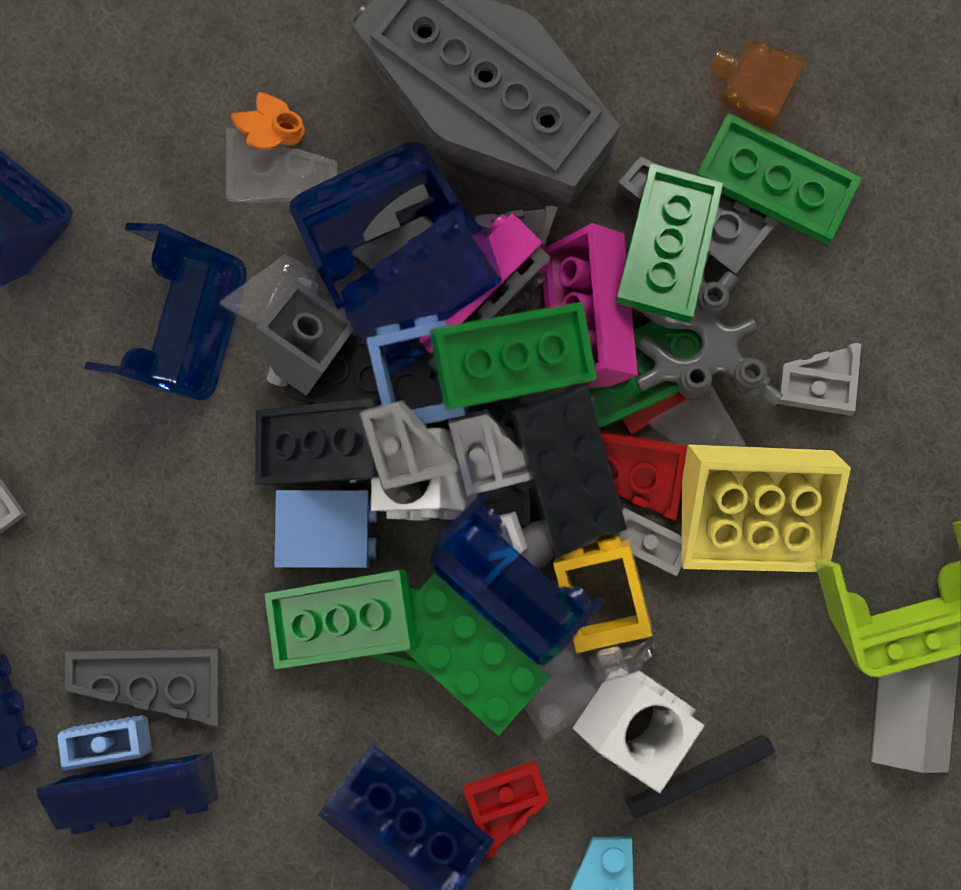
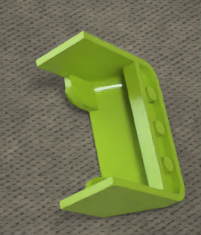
M961 521L954 522L953 526L961 552ZM824 559L815 560L829 617L854 664L860 671L872 677H881L961 655V560L949 563L941 569L938 575L941 597L870 616L868 605L860 595L847 592L840 564Z

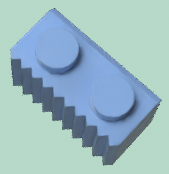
M144 714L138 717L133 716L108 722L103 721L78 727L74 726L62 730L58 734L63 771L141 758L152 752L148 717Z

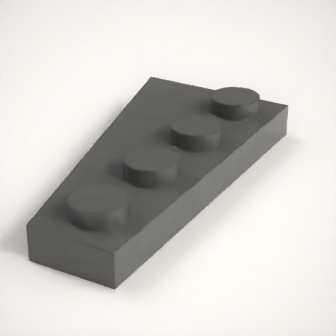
M539 246L530 256L532 259L529 266L523 272L521 270L515 271L500 289V295L496 299L492 297L490 300H487L472 317V320L479 321L512 315L519 307L515 301L525 291L532 295L544 283L546 279L542 274L545 272L551 257ZM434 356L428 362V367L438 374Z
M221 648L65 652V691L110 702L116 701L132 705L136 708L170 714L173 717L196 720L207 725L219 727L221 725Z

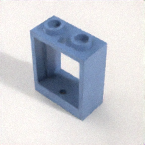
M432 315L415 319L414 328L400 330L399 324L377 328V336L366 338L382 405L395 402L383 346L428 336L431 329L450 326L449 321L439 322L438 316ZM444 403L411 410L423 424L470 413L468 406L445 410Z

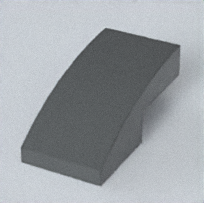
M424 184L409 190L387 205L364 231L363 237L365 241L401 227L395 212L429 198Z

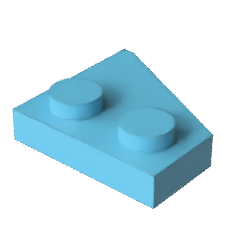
M631 836L592 837L569 890H633Z

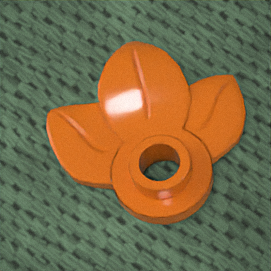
M259 92L257 94V111L234 112L231 114L232 122L237 130L248 135L246 145L256 149L270 150L281 144L295 145L304 137L305 128L300 116L295 112L289 111L287 104L282 100Z

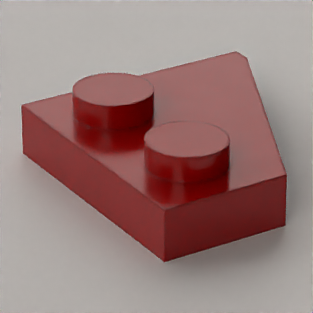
M536 760L463 785V791L487 859L492 858L498 852L497 848L512 833L515 835L525 825L530 815L536 814L549 801Z

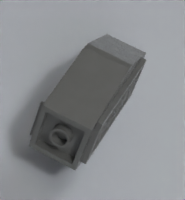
M372 0L369 5L365 4L357 11L353 20V29L360 56L433 152L447 164L570 208L614 151L620 125L540 22L527 12L495 0ZM422 27H428L432 30V34L428 38H421L417 34L418 30ZM483 71H489L492 73L493 79L489 83H483L479 80L478 76ZM543 116H551L555 120V124L550 128H545L541 125L540 119Z

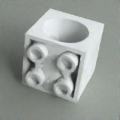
M442 428L428 429L459 466L451 431ZM460 466L456 473L431 478L430 485L424 495L420 491L419 481L383 490L380 478L371 479V511L387 512V519L421 521L429 520V518H440L443 520L463 519V512H477V494L467 496Z
M615 664L573 729L600 754L660 793L705 725L692 717L696 709L638 669L631 666L627 672ZM653 705V715L648 728L637 738L625 741L626 729L631 718L639 710Z

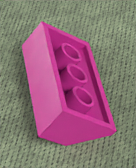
M514 213L508 218L504 214L501 215L488 228L487 231L491 235L481 245L477 241L474 242L462 254L461 258L464 262L454 272L450 268L446 270L434 283L437 289L428 298L422 295L410 306L408 311L411 315L405 322L410 328H414L415 319L437 315L439 322L449 321L450 326L473 322L472 317L484 303L492 297L496 299L500 295L499 291L515 271L521 270L523 272L529 266L532 259L530 256L539 246L544 251L547 247ZM431 335L419 337V341L428 352L434 354Z
M591 223L547 246L545 252L551 258L542 275L546 279L543 283L545 309L583 302L597 380L551 390H568L581 384L588 388L608 387L638 376L631 307L615 303L626 261L624 233Z

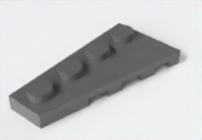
M641 156L616 186L618 191L637 206L640 205L650 164L658 165ZM720 198L708 249L710 251L708 261L724 274L729 271L736 275L778 221L769 216L762 218L750 212V207L737 201L733 204Z

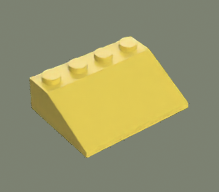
M688 445L682 478L681 566L683 569L817 572L815 560L824 559L831 561L851 467L833 450Z

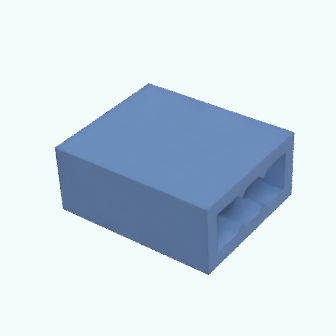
M276 490L274 567L370 568V560H377V537H370L371 522H377L378 511H371V493L369 491Z

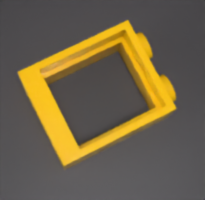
M620 536L609 537L598 541L599 547L584 550L582 547L558 558L555 557L554 568L576 653L653 636L652 624L630 539L621 541ZM623 558L637 615L582 627L568 570Z

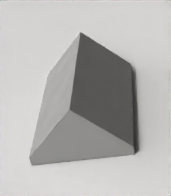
M958 656L879 677L871 762L920 773L949 772L959 664Z

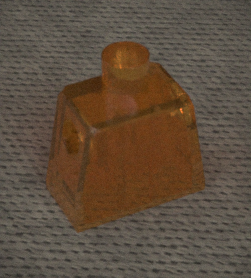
M749 41L739 59L719 50L709 71L728 79L720 98L769 131L806 58L798 54Z

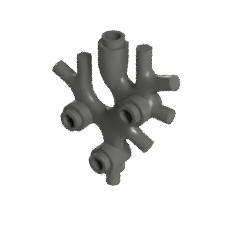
M708 250L694 316L690 323L637 309L648 319L660 326L670 329H691L695 331L702 341L699 353L689 359H679L646 335L637 347L654 360L655 367L651 371L635 378V382L639 390L643 392L661 382L672 381L678 384L679 392L685 398L699 399L710 387L712 375L723 373L731 377V383L736 391L742 394H750L754 398L759 395L774 407L783 394L769 384L771 378L767 376L765 365L756 358L745 359L739 351L738 345L740 341L758 332L756 322L750 318L738 325L726 326L719 321L718 317L723 313L729 302V292L739 280L733 273L727 271L718 282L706 283L704 274L710 254ZM708 295H715L719 301H711ZM745 370L753 371L756 378L751 379L747 377ZM690 376H699L702 383H693L690 380Z

